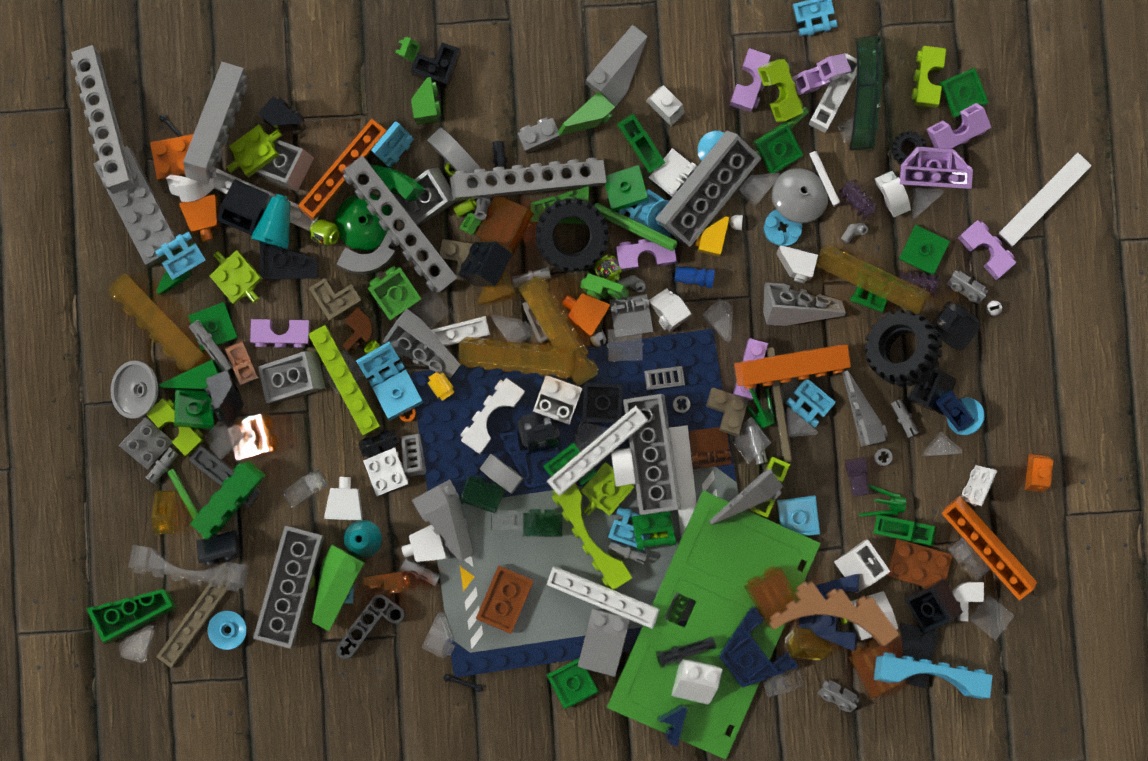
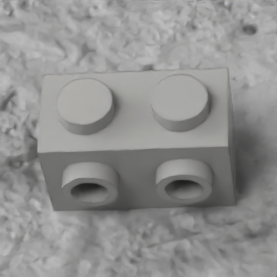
M546 117L537 121L538 124L535 126L527 125L520 129L518 138L525 154L560 139L553 118L548 119Z

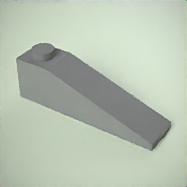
M408 309L398 318L381 343L384 345L390 341L399 357L406 356L411 358L414 363L428 365L430 370L438 371L440 374L443 372L445 376L450 378L461 365L423 320Z
M844 371L842 375L861 447L886 441L885 437L888 435L885 425L882 426L880 419L849 371Z

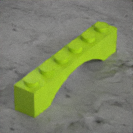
M324 325L309 333L308 335L362 435L367 436L381 428L328 327Z
M576 483L560 496L555 490H552L554 494L551 497L557 506L559 504L562 506L564 511L561 513L567 522L571 521L574 528H572L574 535L577 539L579 537L584 543L581 545L587 555L591 554L594 561H592V564L597 572H602L604 576L602 581L607 588L611 587L614 590L632 579L633 577L624 562L605 553L589 536L582 517L583 494Z

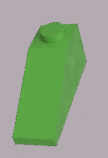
M597 92L562 124L557 133L564 135L598 127L602 122L606 124L613 115L611 113L615 106L600 92Z

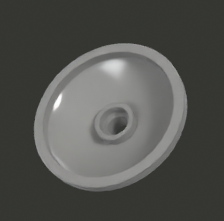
M795 168L785 171L777 178L772 188V200L777 211L787 220L795 223H809L818 219L825 211L828 204V193L818 175L806 169Z
M126 362L118 368L112 379L111 398L114 407L122 416L137 419L148 414L153 408L158 395V382L155 373L144 362Z

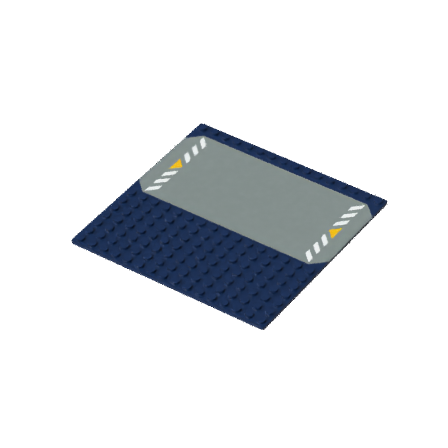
M712 329L601 345V347L590 346L461 365L451 378L447 377L453 386L454 393L443 401L440 397L437 398L428 385L429 377L436 373L435 371L427 370L411 374V380L423 401L422 404L415 408L426 466L427 491L449 479L451 480L460 498L474 553L460 562L449 550L451 558L437 560L439 575H441L440 582L455 677L576 660L581 655L592 609L620 616L547 585L552 567L555 566L606 587L602 581L604 577L602 572H597L592 564V561H594L591 554L587 555L581 546L584 544L580 537L577 539L572 531V528H574L571 521L567 522L561 513L564 511L560 504L557 506L551 497L554 494L552 491L554 489L550 485L527 488L522 480L513 494H511L480 470L488 456L494 454L505 465L511 467L520 475L500 434L517 431L520 451L528 450L522 445L517 421L524 415L535 413L533 409L546 375L582 388L570 421L575 424L572 444L574 443L581 452L613 425L582 422L584 382L623 385L621 418L625 415L624 399L664 394L669 428L688 426V431L720 427L724 413L706 407L710 390L712 388L722 390L716 344ZM682 366L685 385L647 391L644 371ZM674 371L675 382H679L677 371ZM667 372V383H671L670 372ZM662 373L659 374L660 384H664ZM655 374L651 375L652 385H656ZM507 378L523 389L525 393L514 408L500 407L490 414L487 420V431L491 441L483 452L479 454L461 441L463 437L460 435L467 426L470 428L474 423L472 418L476 412H482L485 408L483 403L487 397L495 394L497 390L494 388L497 383ZM678 396H685L690 401V408L685 413H678L673 408V402ZM679 399L676 402L678 403L677 408L680 410L681 408H683V410L686 409V401L683 399L682 401H680ZM556 420L557 424H563V422ZM728 433L731 464L693 469L696 503L702 490L728 502L738 495ZM629 437L614 450L630 448ZM609 453L605 458H603L598 464H596L593 467L595 471H597L605 461L611 467H613L611 453ZM576 481L575 483L581 490L587 482H585L583 485H581L579 481ZM632 484L634 486L633 490L618 507L624 509L627 507L632 509V512L640 514L636 485ZM583 494L582 517L589 536L605 553L622 560L633 577L614 589V591L652 606L681 540L678 510L670 511L676 545L669 546L667 544L639 550L648 553L643 565L629 559L624 560L623 557L607 552L611 541L628 546L608 538L614 519L622 522L623 516L616 514L618 507L610 516L598 508H595L590 516H588L583 510L590 504V501ZM629 519L627 524L633 526L632 519ZM498 565L534 580L511 634L476 619ZM676 592V594H675V596H674V598H673V601H672V603H671V605H670V607H669V610H668V612H667V614H666V616H665V619H666V620L668 619L669 614H670V612H671V610H672V608H673V605H674V603H675V601H676V598H677V596H678V594H679V593H677V592ZM689 598L678 625L685 628L696 603L695 600ZM632 620L629 621L621 653L632 651L643 626L642 624Z

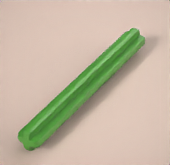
M599 203L594 205L601 212L604 219L670 251H674L676 248V240L616 211L613 212Z

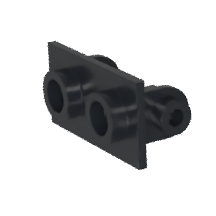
M384 430L378 436H369L359 442V449L363 458H370L380 454L378 447L382 446L385 452L392 448H397L399 441L395 430Z

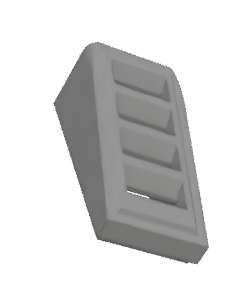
M682 366L644 371L647 391L685 385ZM674 371L678 373L679 382H675ZM667 372H670L671 383H667ZM660 373H662L663 383H664V384H660V381H659V374H660ZM655 374L656 385H652L651 375Z
M414 434L401 437L405 475L412 477L426 474L421 435ZM416 442V445L408 446L407 443ZM417 450L415 453H409L408 451ZM412 458H417L415 461H410Z

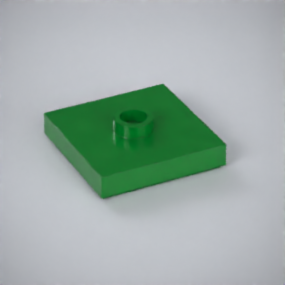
M975 68L939 82L953 118L960 116V111L976 103L980 106L989 103Z
M786 122L753 142L771 175L804 156Z
M639 165L606 175L605 187L613 212L649 200Z
M915 225L900 254L899 260L933 276L950 241Z
M225 302L188 315L191 324L199 320L207 333L212 335L211 338L217 346L238 338ZM199 344L201 351H205L206 349L202 344Z
M175 389V427L213 429L214 412L210 405L212 399L208 397L206 391Z
M580 658L547 674L564 710L599 692L588 670L578 667Z

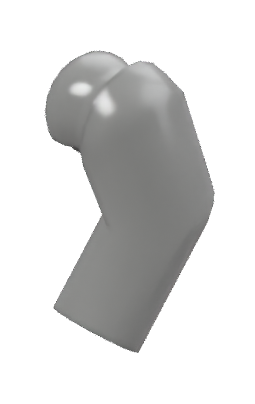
M864 223L850 224L841 240L849 244L853 236L867 234L868 226Z
M635 275L617 280L618 284L625 287L630 286L637 292L645 290V282Z

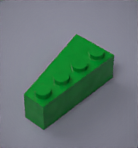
M249 460L244 463L240 462L233 471L235 473L225 479L222 483L223 487L211 496L209 503L198 512V515L190 523L206 539L222 530L266 476Z
M161 589L86 609L102 642L110 644L177 609V606L170 592Z

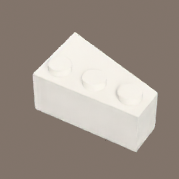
M667 288L649 300L650 305L660 318L659 324L664 330L668 329L669 332L688 320L691 315L682 299L673 294L672 291L669 292Z

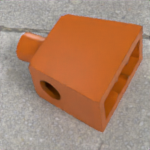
M214 194L195 201L179 203L190 231L193 234L200 233L202 242L214 240L211 230L220 227L217 220L219 215L217 196Z
M583 293L578 300L567 295L562 305L571 310L568 318L589 337L593 336L610 308V304Z
M1028 455L1025 490L1045 492L1050 488L1053 459L1049 456Z

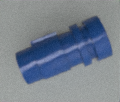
M677 266L675 281L692 285L697 284L700 287L704 285L706 288L712 289L715 270L708 269L707 271L706 268L700 270Z

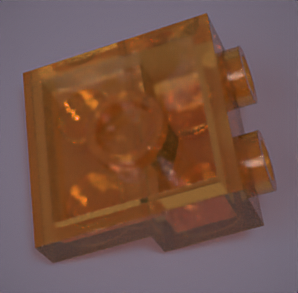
M267 413L234 421L233 425L228 428L236 461L276 451L278 440L272 434L273 420Z
M405 572L363 578L364 585H369V588L383 587L382 583H384V589L389 590L390 593L402 592V588L410 587L409 575H405Z

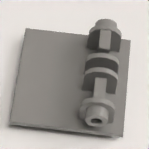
M647 294L632 296L627 299L621 298V300H609L615 338L653 332Z
M145 417L119 446L148 470L172 444L173 440Z

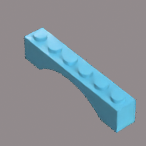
M884 653L883 656L876 657L874 680L897 683L915 674H931L950 682L966 697L990 698L993 675L986 674L985 670L974 669V672L968 671V667L963 666L950 668V664L947 663L933 665L930 660L921 659L920 662L913 661V657L902 656V659L895 658V654Z

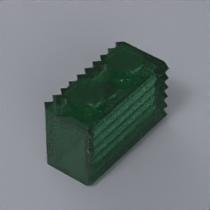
M468 476L460 502L497 514L505 489L495 482H491V484L483 482L484 479L481 477Z
M530 509V513H523V536L562 537L563 515L555 513V510L551 509L544 510V513H541V509Z

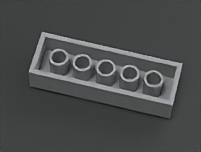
M221 62L183 161L186 178L205 184L209 183L210 178H214L216 162H220L222 157V146L228 142V130L234 126L235 112H239L241 96H245L248 85L245 84L247 76L244 75V68Z
M726 131L655 220L680 243L690 247L761 160V157L739 135Z
M126 146L124 148L135 187L112 194L109 189L106 190L144 264L151 267L167 259L166 254L158 257L155 251L161 248L162 244H168L175 240L176 235L132 150ZM97 162L93 164L102 180L104 178L103 172L100 171ZM118 168L113 169L112 173H115ZM180 245L175 249L171 250V252L174 255L182 251L183 249Z
M657 394L624 399L625 414L637 406L648 419L644 425L629 436L640 515L681 509L665 395Z
M284 526L253 639L290 649L294 648L324 540L323 535Z

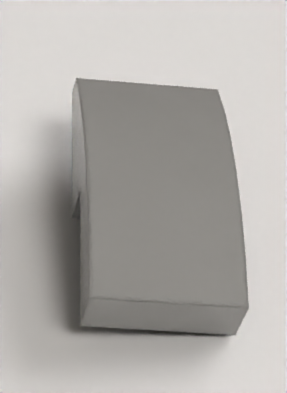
M490 454L480 468L488 477L511 494H513L524 479L494 454Z

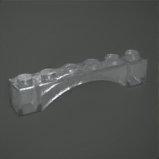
M138 545L132 546L128 568L134 569L133 573L145 575V571L152 572V576L163 578L165 574L170 575L171 580L182 581L183 578L190 579L189 583L201 585V581L208 582L209 587L220 588V585L227 586V590L238 592L239 588L245 589L249 570L247 565L225 562L208 570H184L169 563L156 549Z

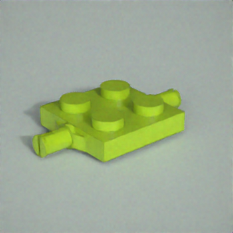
M258 124L231 144L229 147L234 154L235 161L226 166L228 171L232 173L241 167L244 174L250 177L278 157L279 154L275 149L274 141L283 136L280 130L277 129L271 135H268L263 126Z
M236 250L226 259L220 251H217L213 257L220 264L210 275L211 279L233 304H237L246 296H248L253 304L257 303L260 298H258L253 290L263 278L240 251Z
M605 461L596 471L597 474L580 490L590 501V504L583 510L588 516H590L595 508L603 510L610 516L634 488L632 484L616 486L613 467Z

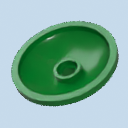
M370 194L371 199H373V200H378V199H379L377 196H374V195H371V194ZM353 195L340 205L336 213L335 224L340 232L339 237L347 246L361 251L375 249L382 244L388 229L385 231L378 223L380 219L376 214L373 216L366 207L368 204L364 199L360 200L357 195ZM384 205L382 213L389 216L391 212L388 206ZM365 217L366 222L360 223L359 219Z

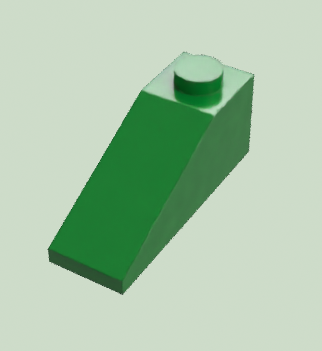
M210 360L159 385L162 389L206 390L205 387H208L206 379L220 372L216 363Z

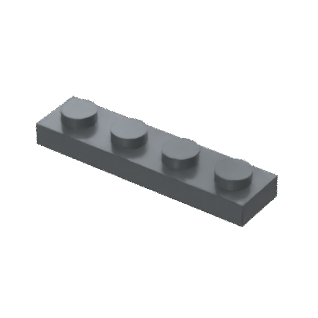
M202 444L199 445L189 459L190 462L221 486L227 477H231L235 473L233 468ZM256 487L243 504L248 508L251 507L262 491Z

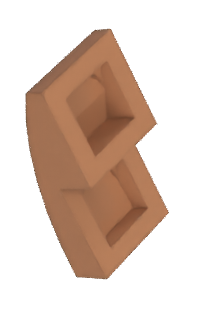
M243 341L225 348L240 385L258 378Z

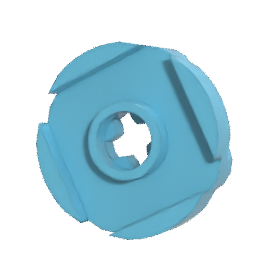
M777 209L772 211L765 220L764 234L772 244L785 247L790 246L797 241L802 233V223L787 220ZM782 222L788 225L786 228L787 232L785 233L782 230H778Z

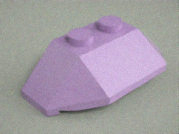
M916 147L901 164L900 184L972 189L973 169L966 164L954 149Z

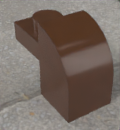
M357 307L345 320L355 331L342 345L348 352L351 350L355 351L362 344L360 342L362 339L369 343L373 336V325L370 319Z

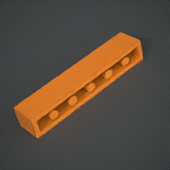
M371 119L301 201L298 209L314 222L346 184L342 171L362 155L367 159L372 153L371 149L387 130Z
M835 345L734 363L737 386H744L745 389L756 388V384L762 383L763 386L773 385L776 380H780V383L791 382L793 377H798V380L808 379L810 374H815L816 377L825 376L827 371H833V374L842 373L844 368L851 367L848 345Z
M958 496L945 507L942 515L1019 601L1034 590L1037 581L961 496Z

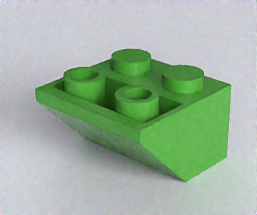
M431 77L426 78L411 99L416 125L439 122L438 116H442L439 101H435V98L439 97L436 82L432 83Z

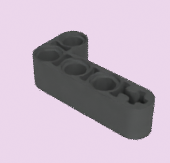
M384 594L374 596L339 643L336 651L337 655L342 659L351 658L382 616L392 623H399L405 618L404 609ZM378 598H383L386 602L385 607L382 609L378 608L375 604ZM393 609H398L401 612L399 620H394L391 617ZM367 613L374 616L372 624H367L364 621V616ZM355 629L362 631L363 636L360 640H356L353 637ZM350 641L357 644L356 647L354 644L350 646V654L347 653L344 655L342 653V646H348Z

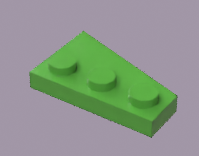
M589 186L531 202L530 222L538 223L540 215L543 214L548 206L554 204L555 201L564 200L565 198H579L586 202L589 201ZM568 217L558 223L587 225L583 220L576 217Z

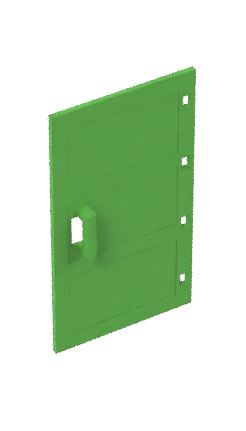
M702 490L652 603L653 607L660 609L654 628L642 626L607 708L666 733L667 727H670L671 724L660 722L657 718L679 705H684L688 709L679 740L726 760L760 681L742 688L718 655L750 607L754 606L764 621L750 631L749 634L770 660L785 624L773 630L768 624L771 621L769 617L777 611L782 613L787 609L785 607L786 604L793 599H797L794 594L798 591L796 587L804 582L821 543L748 510L710 524L708 521L729 502ZM801 559L807 561L803 572L797 570ZM676 592H677V593H679V594H678V596H677V598H676V601H675V603H674V605H673V608H672V610H671V612H670V614H669V617H668V619L666 620V619H665V616H666V614H667V612H668V610H669V607H670V605H671V603H672V601H673V598H674V596H675V594H676ZM690 598L695 600L696 603L684 628L678 625ZM712 636L716 644L715 649L685 657V659L718 666L722 669L718 689L710 704L671 696L679 663L673 662L661 668L656 652L669 650L672 646H685ZM729 724L735 726L730 737L725 735Z

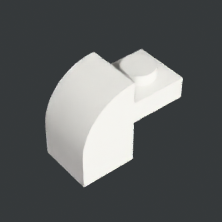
M893 171L875 178L877 186L884 195L886 207L893 217L911 210L906 190L900 184V178H897Z
M172 174L166 178L170 193L180 196L181 202L201 199L214 189L211 178L208 184Z
M630 448L612 451L611 460L616 486L635 484Z
M964 582L954 588L952 593L963 611L962 614L957 616L958 621H968V602H984V582Z

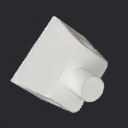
M664 85L659 87L646 100L670 126L685 113L683 104Z
M339 477V488H330L324 519L363 520L359 489H351V477Z
M432 525L409 536L411 544L402 546L404 557L414 555L416 562L451 558L444 538L440 534L436 535Z

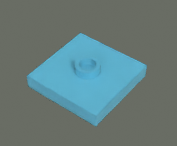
M407 370L392 376L380 385L377 384L372 387L389 421L423 403Z
M815 495L777 500L779 523L781 526L803 536L820 534Z

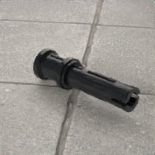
M711 636L685 646H672L669 650L657 651L656 656L660 667L664 668L667 664L679 663L685 657L715 649L716 644Z

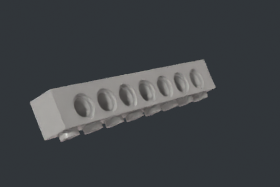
M93 45L71 52L73 57L71 65L74 71L77 72L75 80L82 91L79 95L86 107V110H84L85 117L90 122L88 129L95 141L93 148L96 155L99 156L97 164L104 175L102 183L105 189H109L112 194L135 187L99 52ZM110 151H113L110 156H107ZM118 168L115 173H112L113 169Z
M363 155L342 171L345 181L349 185L353 184L356 188L354 191L360 200L364 199L367 202L368 206L366 207L373 216L376 214L380 219L378 222L385 231L388 229L392 234L391 240L396 246L400 245L404 250L402 254L408 261L412 260L416 265L414 267L415 271L420 276L423 275L426 278V285L432 292L434 290L440 292L457 279L453 271ZM359 175L367 177L366 185H361L358 182ZM371 190L378 191V200L371 199ZM384 205H387L391 208V214L389 216H386L382 213V207ZM396 220L401 221L403 224L401 231H397L394 228ZM407 236L414 238L415 243L413 246L406 244ZM419 251L426 253V260L423 262L417 257ZM431 266H435L438 269V274L435 277L429 273Z
M588 158L586 162H579L578 159L567 161L568 163L566 164L554 161L546 166H542V163H535L526 168H523V165L512 166V169L504 170V167L493 168V171L476 169L474 173L457 171L450 178L453 201L575 189L587 186H603L606 183L604 161L597 158ZM580 169H586L588 177H583ZM563 170L569 173V179L563 178L561 174ZM544 172L551 175L550 181L543 178ZM525 174L531 175L533 179L531 183L525 181ZM505 177H512L514 184L506 183ZM492 178L495 181V186H489L486 183V179ZM467 181H475L476 188H470Z

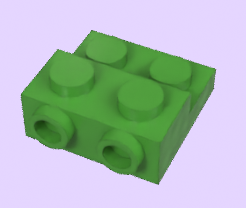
M395 266L390 267L385 271L386 275L380 279L378 276L369 282L371 285L368 287L369 291L389 320L421 300V297L400 266L397 268Z
M589 273L581 282V288L587 292V295L601 300V298L607 300L609 294L610 297L621 300V298L627 299L630 293L624 285Z

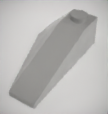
M632 25L588 76L586 85L596 93L600 92L616 107L628 92L648 36Z
M765 282L763 313L768 325L787 326L845 316L846 312L842 300L821 294L813 296L804 289H801L800 292L789 289L790 285Z
M767 469L708 522L714 524L765 502L770 498L774 500L782 493L780 489L783 486L773 472Z
M450 479L412 500L425 522L429 521L434 527L433 531L436 535L440 534L444 538L445 545L460 562L474 554L460 498Z

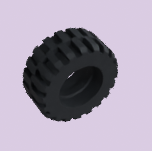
M565 198L564 200L555 201L554 204L548 206L543 214L540 215L536 225L535 238L541 256L549 265L554 266L560 271L564 270L568 271V273L585 271L586 268L593 267L597 260L600 261L608 247V226L603 215L590 202L579 198ZM568 217H576L583 220L590 230V239L587 246L576 253H568L561 250L554 240V231L557 224Z
M901 309L897 310L896 314L892 311L886 313L887 317L885 318L881 316L877 319L878 323L871 326V333L866 336L868 344L864 345V350L867 352L865 358L869 362V367L878 376L892 385L896 384L897 386L904 387L907 384L908 386H914L916 381L919 383L925 381L924 377L927 375L930 377L933 374L932 369L938 367L939 362L937 360L942 357V351L939 349L942 348L939 332L922 315L916 314L911 310L905 312ZM903 334H916L917 347L914 354L905 362L892 363L890 360V349L893 342Z

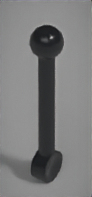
M164 114L160 115V121L165 122L178 137H181L182 135L167 120V116Z
M449 674L444 675L446 682L452 681L473 688L476 692L482 691L480 684L473 685L453 678Z

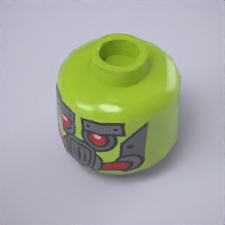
M325 219L318 220L310 227L312 240L326 247L334 245L340 235L337 225Z
M607 254L595 263L594 271L598 277L612 282L621 278L619 274L622 272V269H620L615 256H608Z

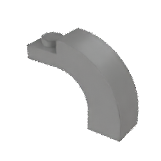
M439 128L427 139L437 153L456 171L474 173V170L480 169L471 156L443 128ZM467 181L470 188H476L475 181Z
M388 231L380 247L370 254H358L345 247L337 262V266L354 274H370L383 269L396 255V252L390 249L392 246H396L390 238L392 234Z

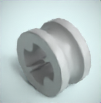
M678 396L673 402V408L678 413H685L690 408V401L685 396ZM679 399L680 401L682 399L685 400L686 409H678V403L676 402Z
M880 449L875 453L874 460L878 465L886 466L892 461V453L888 449ZM881 452H885L884 455L888 454L885 463L878 459V456H881Z

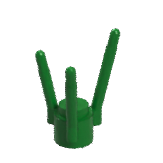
M753 388L749 389L759 412L756 415L748 403L746 409L752 415L756 424H760L761 428L775 423L773 417L776 414L773 410L769 388L765 389L769 411L768 409L763 410Z
M868 484L867 488L893 497L889 498V500L874 499L877 503L888 504V509L891 510L859 513L858 516L868 517L890 514L898 515V512L904 513L906 498L900 497V494Z

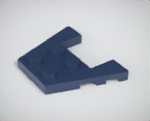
M570 422V424H557L560 433V444L558 447L545 449L533 454H529L528 450L520 451L517 431L500 434L521 477L524 478L523 481L527 488L550 485L547 480L551 476L543 466L572 444L574 422Z
M859 574L815 586L824 599L827 598L826 594L834 588L836 591L842 589L843 591L859 592ZM822 614L799 617V629L850 650H857V632L837 631L838 617Z
M754 606L750 607L718 655L742 688L799 666L789 652H785L773 663L769 661L749 634L750 631L764 621Z

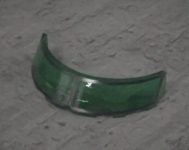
M880 35L855 38L856 93L849 146L851 151L872 152L875 147V134L878 130V114L882 89V46H880Z

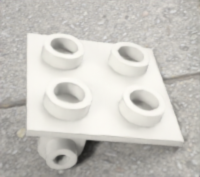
M672 148L663 159L665 163L655 169L649 176V179L673 197L698 166L693 162L690 163Z
M396 448L363 460L376 496L409 484Z
M975 465L970 473L969 481L962 491V498L973 506H982L997 470Z

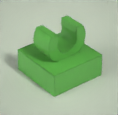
M405 37L404 40H399L402 46L400 50L395 52L404 59L414 62L421 45L408 37Z
M468 213L459 229L470 235L479 236L480 234L476 232V228L478 226L484 228L485 224L480 219H477L474 214Z

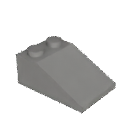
M275 140L274 145L279 156L258 170L256 174L284 187L298 191L314 157L302 148Z
M439 168L427 169L414 179L425 189L416 201L405 200L401 194L394 195L417 226L441 213L456 202L453 201L452 188Z
M304 351L258 366L266 404L326 389L318 352Z
M592 609L578 667L615 677L630 619Z

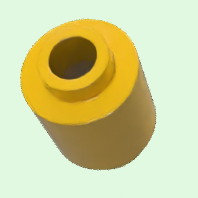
M437 371L429 377L428 385L437 398L440 397L443 401L454 393L452 384L443 372L439 374Z

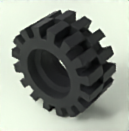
M904 131L894 139L891 145V154H893V159H896L899 165L908 157L902 151V145L905 142H912L916 147H927L926 140H923V136L918 135V132Z

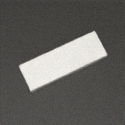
M817 151L809 153L833 206L839 205L840 201Z
M486 316L431 330L445 347L490 335Z

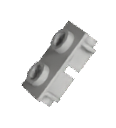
M955 270L947 285L979 305L988 292L985 289L986 287L975 280L972 284H969L968 282L971 277L962 271L958 272Z
M825 679L822 684L823 687L817 692L825 701L833 702L841 710L849 711L850 713L857 707L856 704L859 701L857 695L847 689H844L842 694L839 693L842 686L832 680L828 681Z

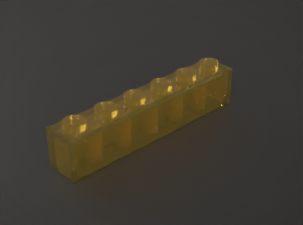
M828 244L821 248L815 266L909 311H913L915 314H920L924 310L931 294Z
M123 273L108 288L112 292L110 297L116 303L120 301L125 306L122 309L130 317L134 315L137 318L136 324L142 330L147 329L151 333L149 337L156 344L161 343L164 347L162 351L169 358L173 356L177 360L175 364L182 371H189L195 368L207 357L128 274Z
M536 276L519 286L518 289L576 386H580L597 376L596 371L599 369L593 360L589 361L586 354H588L586 347L583 343L581 345L576 339L579 337L573 327L569 328L566 323L569 319L564 311L560 312L556 305L559 303L554 294L550 295L547 288L549 286L545 279H540L539 276Z
M465 337L459 342V363L469 368L480 366L486 370L498 368L504 372L515 370L521 371L523 374L533 372L539 373L541 376L557 375L559 378H568L575 372L576 349L474 337Z

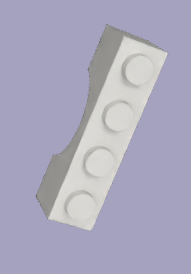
M845 54L851 72L829 84L809 122V125L824 133L827 131L857 74V59L848 54ZM859 60V69H860V67H861V65H862V63H863V62L860 61V60Z
M507 378L497 383L494 388L497 390L495 394L487 397L483 403L485 408L482 412H476L472 418L474 423L470 428L467 426L460 435L463 437L461 441L479 454L483 452L491 441L487 431V420L490 414L500 407L514 408L525 393L523 389Z

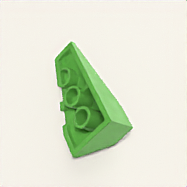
M332 544L322 561L312 623L330 631L366 563Z

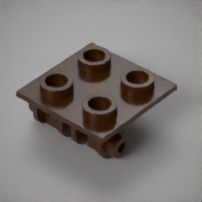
M720 427L688 431L693 469L731 464L727 433L719 431Z

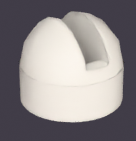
M734 215L730 218L729 224L734 230H742L743 215Z
M991 301L987 304L986 311L990 316H997L1002 311V305L998 301ZM999 306V309L990 310V307Z

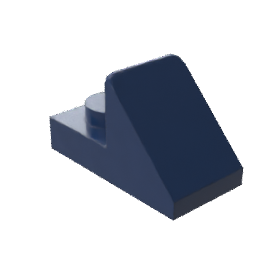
M952 390L936 400V404L958 432L974 422L973 417L962 400L958 399Z
M679 705L657 718L660 722L671 724L670 727H667L665 738H667V742L670 745L678 746L688 709L684 705Z

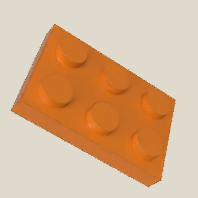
M194 134L150 142L158 181L166 179L170 174L185 176L183 161Z

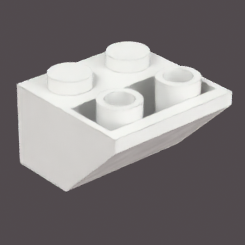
M546 375L533 412L570 424L582 388Z
M868 540L862 541L834 561L844 577L859 574V592L890 572Z

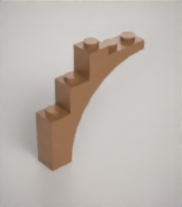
M806 581L796 587L798 591L794 594L798 601L795 599L785 605L786 610L782 613L777 611L769 617L771 621L768 622L769 626L775 630L796 618L822 614L844 618L859 625L871 634L880 646H885L900 635L871 596L867 598L865 596L861 597L855 602L856 606H854L842 589L836 591L834 588L826 594L827 598L824 599L813 582L806 583Z

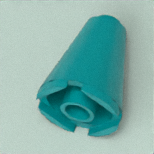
M279 194L276 197H271L252 233L251 239L288 249L291 203L287 201L288 197Z
M368 520L353 522L344 533L346 550L357 558L373 556L382 544L380 529ZM359 535L363 538L361 543H358L357 540Z

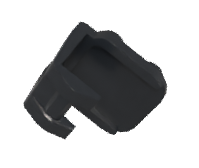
M947 301L943 306L944 308L931 324L939 332V339L955 350H962L967 347L979 330V320L960 305Z
M535 412L524 415L517 421L522 445L528 449L529 454L559 446L560 433L555 419Z

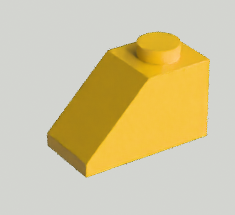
M724 217L703 230L702 234L696 239L695 246H698L697 252L720 257L729 217Z

